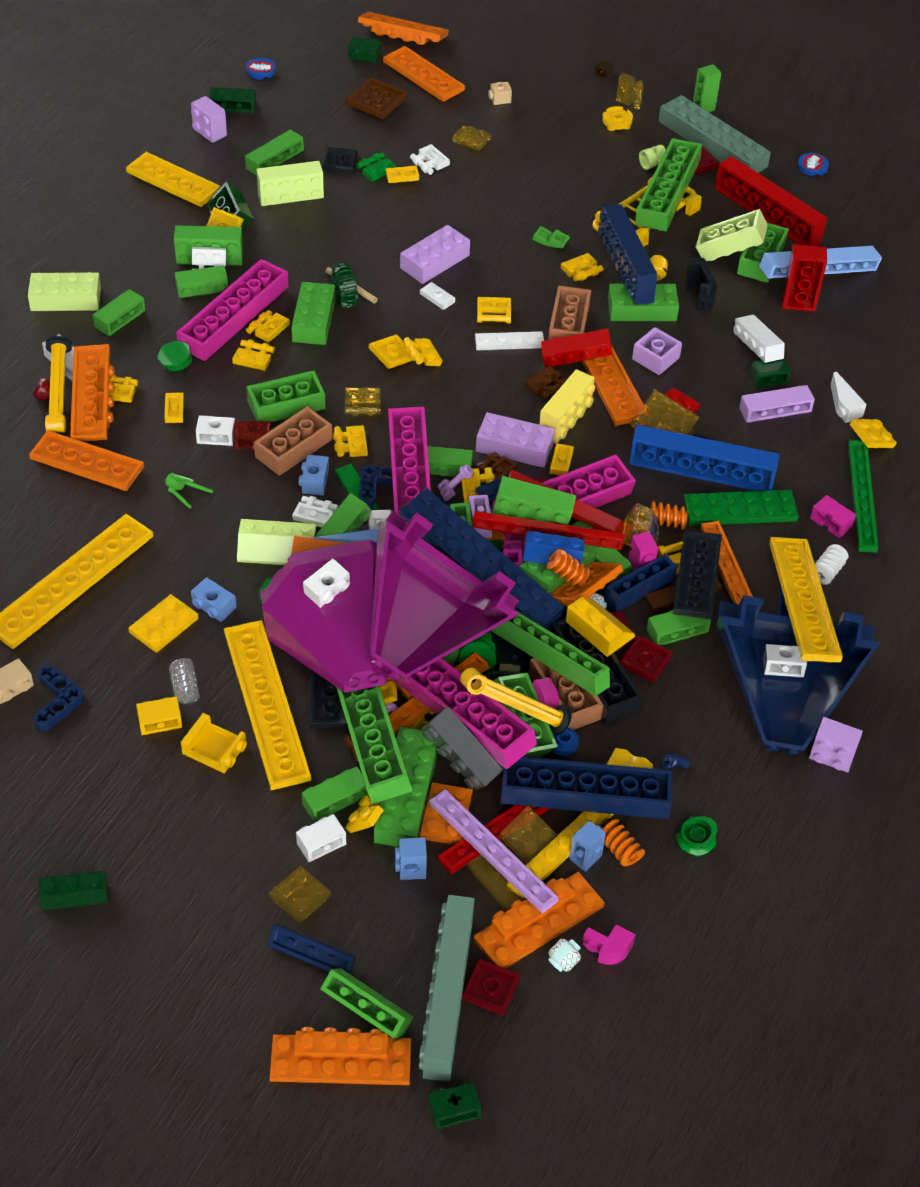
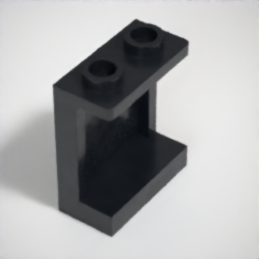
M705 258L689 260L685 287L686 289H697L699 296L696 308L698 311L713 309L718 283Z

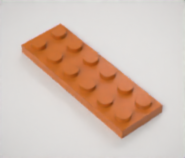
M406 46L383 57L384 63L442 102L465 90L464 84Z
M613 347V355L582 361L588 375L595 377V388L615 426L648 419L649 413Z
M47 430L29 453L30 459L124 491L129 489L144 468V462L49 430Z

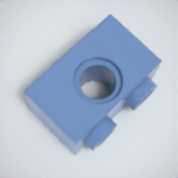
M307 455L306 462H302L303 475L299 476V486H302V494L324 496L329 473V457Z
M207 577L191 590L192 604L196 608L205 611L211 618H216L220 622L237 608L236 596Z
M588 821L572 837L569 859L585 872L602 856L606 835L603 829Z
M425 837L399 839V847H395V871L400 872V880L426 879L427 853Z

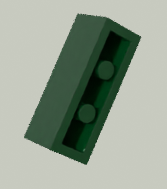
M210 87L208 98L222 107L225 112L255 113L256 89Z
M105 870L38 878V898L41 909L50 910L108 903V883Z

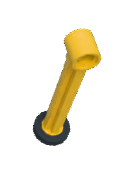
M52 336L46 340L45 346L47 351L51 353L49 414L46 415L45 426L46 432L49 430L55 433H65L66 418L63 415L66 353L72 350V342L64 336Z
M467 668L461 674V683L471 694H483L549 724L552 733L556 735L563 734L569 727L572 711L563 704L554 709L488 679L475 668Z

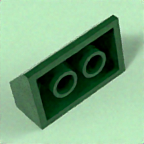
M227 181L206 203L210 214L215 207L243 218L242 230L254 219L241 190Z

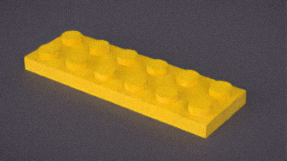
M148 152L142 154L126 167L127 173L199 207L205 205L221 188L218 184Z

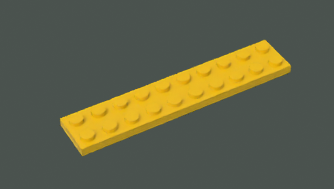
M128 514L123 515L0 612V640L10 648H16L154 537L153 531Z
M771 537L769 544L801 660L829 663L841 662L842 652L808 540Z
M262 620L224 628V635L270 789L275 790L311 781V774Z

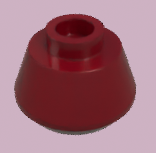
M42 378L33 393L35 399L44 401L48 398L50 399V380L48 378Z

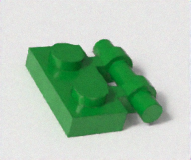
M383 152L372 154L370 158H363L360 162L356 163V167L358 169L363 168V175L371 182L386 176V168H396L397 165L388 158L383 159L385 158Z

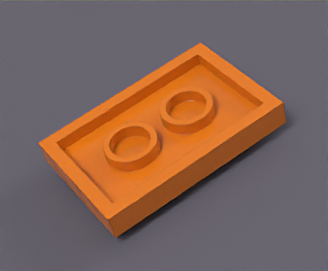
M432 782L420 838L425 837V840L455 845L463 840V837L430 806L429 800L446 789L469 811L473 789Z

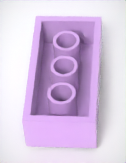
M446 225L401 252L400 268L424 284L470 255V240L451 226Z
M487 412L477 434L476 452L484 454L497 452L499 457L504 455L513 461L545 468L554 444L555 428Z

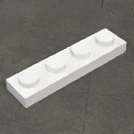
M543 332L475 334L476 350L541 348V341H544Z

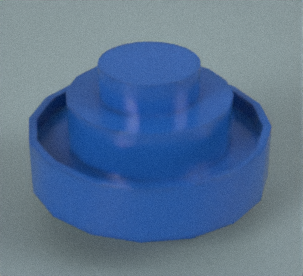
M567 728L561 735L552 733L558 746L552 750L554 753L568 756L576 752L579 746V737L574 730Z

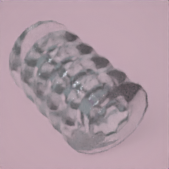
M188 658L177 659L169 666L174 697H177L178 702L183 704L193 703L200 697L193 661Z

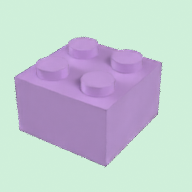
M206 96L191 103L192 126L195 131L212 143L227 136L225 110Z
M654 327L634 344L632 359L660 375L680 358L682 342Z
M823 717L809 759L829 765L837 770L849 772L863 731Z

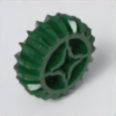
M337 263L331 268L332 284L335 285V297L341 308H350L355 306L358 301L355 275L348 263Z

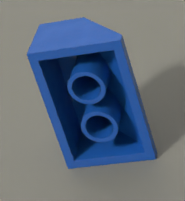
M527 531L524 535L523 561L547 564L550 556L557 549L565 550L567 554L572 555L578 562H582L584 540L575 537L570 538Z

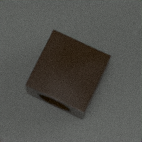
M602 60L596 66L595 74L607 78L613 73L614 65Z

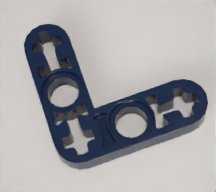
M372 465L362 467L358 498L365 502L369 508L374 506L377 484L393 486L392 468ZM383 475H389L391 478H384ZM364 485H370L372 488H365Z
M48 664L38 669L39 681L57 697L34 715L35 727L40 731H46L81 705L84 700L82 689L54 666ZM61 682L66 684V686L63 688L55 687L58 683ZM58 705L64 706V709L61 711L53 710Z

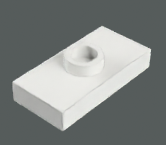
M433 282L420 289L422 296L443 310L455 303V297Z

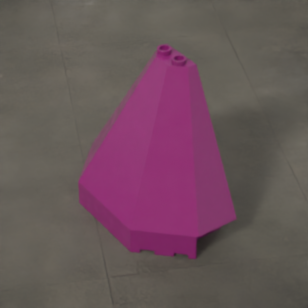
M392 511L378 529L370 657L372 661L370 663L377 669H384L388 672L387 675L391 679L398 681L399 678L403 680L519 615L518 612L513 610L519 600L509 594L516 583L500 571L482 582L421 539L430 531L434 524L420 514L416 513L411 519L406 521Z
M370 539L293 553L287 559L288 562L285 566L279 569L273 576L267 588L260 592L268 640L343 692L385 685L389 677L387 675L388 672L384 669H377L370 663L372 661L370 657L377 555V545ZM331 559H334L349 572L350 584L345 591L339 592L330 603L320 608L304 593L303 582Z

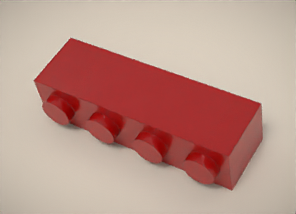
M608 328L541 341L542 357L546 368L613 355Z

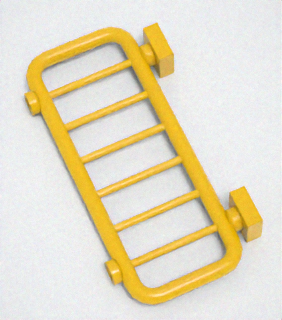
M648 185L619 204H622L623 208L627 207L636 212L637 209L629 204L636 200L640 202V197L644 195ZM688 186L685 192L690 195L682 198L676 211L686 206L685 214L691 216L700 210L702 197ZM602 211L596 213L592 224L597 232H599V224L601 223L600 212ZM630 219L631 223L636 225V222ZM636 225L639 227L636 233L643 247L648 245V230L650 228Z

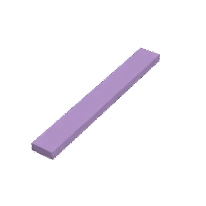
M446 789L429 800L430 806L542 914L559 901V897Z

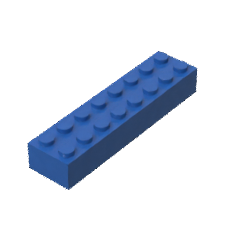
M637 425L629 465L754 491L772 490L780 454Z

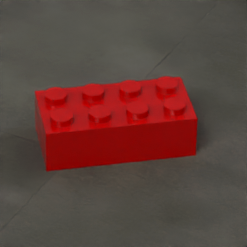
M793 244L782 292V309L816 310L827 265V247Z

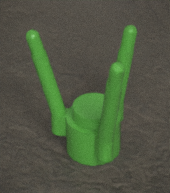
M170 473L165 482L166 486L169 487L168 491L173 493L189 509L192 506L176 490H182L185 485L213 493L211 489L192 483L193 479Z

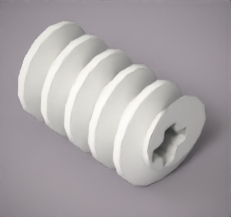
M830 545L823 555L820 556L819 560L816 561L815 566L821 584L828 585L831 583V580L835 578V575L842 569V566L846 564L849 555L842 546Z

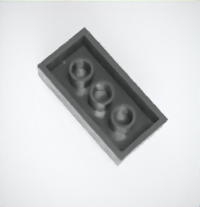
M449 707L438 712L421 728L424 731V737L429 742L433 741L437 746L436 750L444 758L447 757L451 762V768L456 773L460 772L465 778L464 782L469 788L478 790L485 787L503 770Z

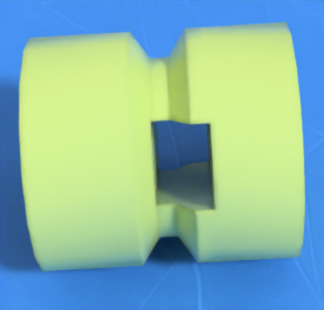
M660 144L640 151L639 161L641 166L645 170L652 169L656 165L658 167L666 151L665 147Z

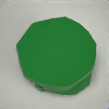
M173 341L163 345L157 357L159 362L170 371L183 370L193 361L189 345L182 341Z
M477 638L462 646L458 662H463L476 652L488 662L489 669L486 671L489 672L496 664L494 642L488 638Z
M705 816L690 817L680 826L675 835L680 849L696 857L709 853L716 846L717 823Z

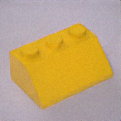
M581 597L567 608L566 622L607 657L635 637V634L594 599Z

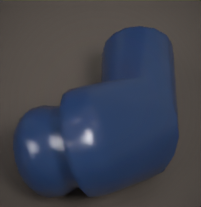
M675 753L662 757L660 761L664 769L676 766L688 769L691 760Z

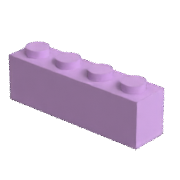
M804 385L743 395L739 409L747 423L812 412L815 399L808 386Z

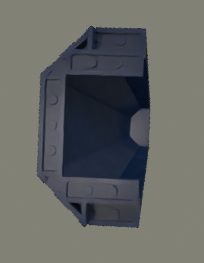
M743 596L739 604L721 601L716 625L762 745L766 746V750L770 752H778L779 749L785 750L786 754L797 756L798 752H803L818 732L823 717L828 718L881 643L873 641L874 626L863 625L864 615L843 612L833 624L843 656L841 662L807 661L804 677L764 675L763 655L765 645H774L775 634H779L778 644L791 641V634L794 631L790 617L759 612L763 607L764 599Z

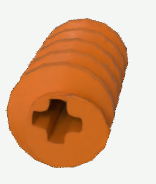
M655 501L652 502L649 520H653L654 514L656 521L659 520L660 526L666 521L667 527H670L673 522L674 528L681 524L682 530L685 529L688 511L685 512L684 506L678 511L677 505H674L673 509H671L668 503L663 508L662 502L659 503L658 507H656Z
M557 549L550 556L546 566L547 569H552L553 573H558V577H564L565 582L570 581L571 586L576 584L582 586L590 575L588 567L561 549Z
M614 819L603 828V831L606 833L605 845L607 848H610L612 854H615L616 859L620 860L622 866H630L644 856L645 850L641 849L638 851L640 844H633L635 841L634 837L628 838L630 835L629 831L623 832L624 825L618 826L620 821Z

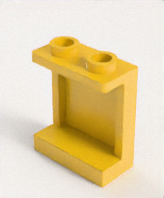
M202 713L181 741L182 754L224 774L229 767L231 768L234 765L238 754L242 753L247 746L244 732L241 731L236 735L211 723L210 716Z

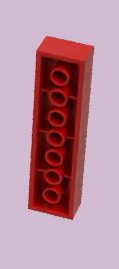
M733 156L719 163L715 184L717 191L749 212L760 209L767 223L788 228L787 237L799 245L817 246L822 242L827 221L826 216Z

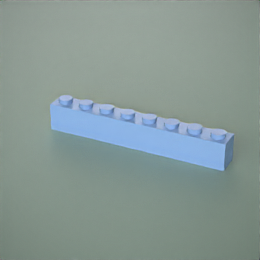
M873 246L827 249V265L824 274L876 271L882 257ZM791 251L764 253L759 267L768 279L786 277Z

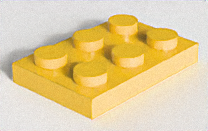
M170 594L128 627L130 634L157 653L197 621L199 617L198 613Z

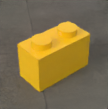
M167 697L136 704L142 735L182 728L177 697Z

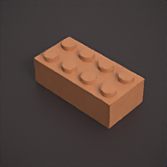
M558 286L548 340L585 333L591 290Z
M307 406L254 442L255 458L280 476L305 459L307 455H311L332 440V424Z
M531 659L529 674L533 681L550 678L557 689L559 705L563 704L571 709L572 718L568 728L575 730L601 720L604 705L598 696L589 693L537 659Z

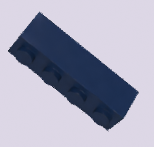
M666 554L659 556L606 586L605 602L614 612L623 610L644 598L646 594L652 593L674 581L677 565Z

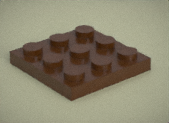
M370 77L345 99V104L377 118L384 119L408 97V92Z

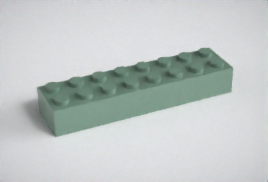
M680 95L660 106L658 122L686 140L702 144L718 161L723 162L733 156L757 173L768 167L771 153L769 150L686 97Z
M448 895L447 903L442 904V918L439 924V938L435 951L436 958L433 963V977L429 990L430 997L426 1009V1024L424 1023L423 1044L421 1045L419 1056V1069L423 1070V1079L450 1082L475 898Z

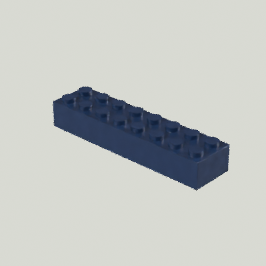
M622 204L603 205V210L600 212L601 226H599V236L603 238V244L606 245L607 252L610 253L611 260L615 263L616 271L619 272L620 279L623 280L624 287L628 290L629 298L632 299L634 305L654 303L657 273Z
M521 757L507 770L505 768L503 770L500 804L669 819L672 806V770Z

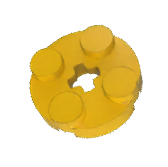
M619 106L607 108L606 112H603L602 117L603 123L610 131L630 129L633 120L631 111L628 109L625 111L623 107Z

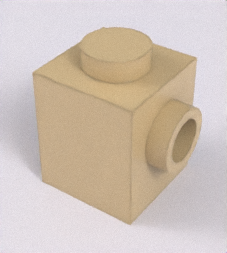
M497 82L491 84L488 96L494 105L511 103L512 90L508 82Z

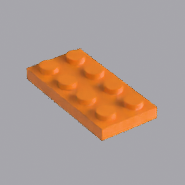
M592 562L586 566L590 569V575L582 586L577 584L571 586L570 581L550 593V595L563 606H569L581 597L590 598L597 590L604 588L605 584L617 578V575L623 571L622 564Z

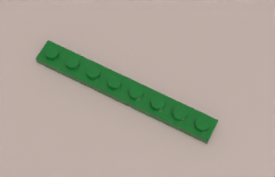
M849 440L848 450L854 512L856 514L858 551L877 553L878 539L868 447L863 441Z

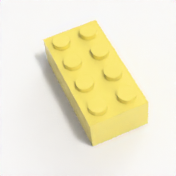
M577 369L542 408L540 413L539 425L555 428V444L565 438L567 431L575 426L577 419L584 415L585 410L590 408L594 401L592 395L595 390V377Z

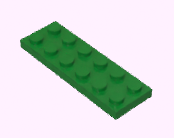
M792 490L684 494L683 497L686 512L688 511L687 519L689 526H701L702 523L719 521L721 525L798 521L799 517Z

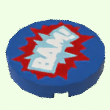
M255 58L246 65V72L254 79L262 80L267 76L270 78L276 71L275 63L267 58Z
M806 153L800 156L798 166L799 170L806 175L815 176V174H819L820 176L827 172L829 161L820 154Z

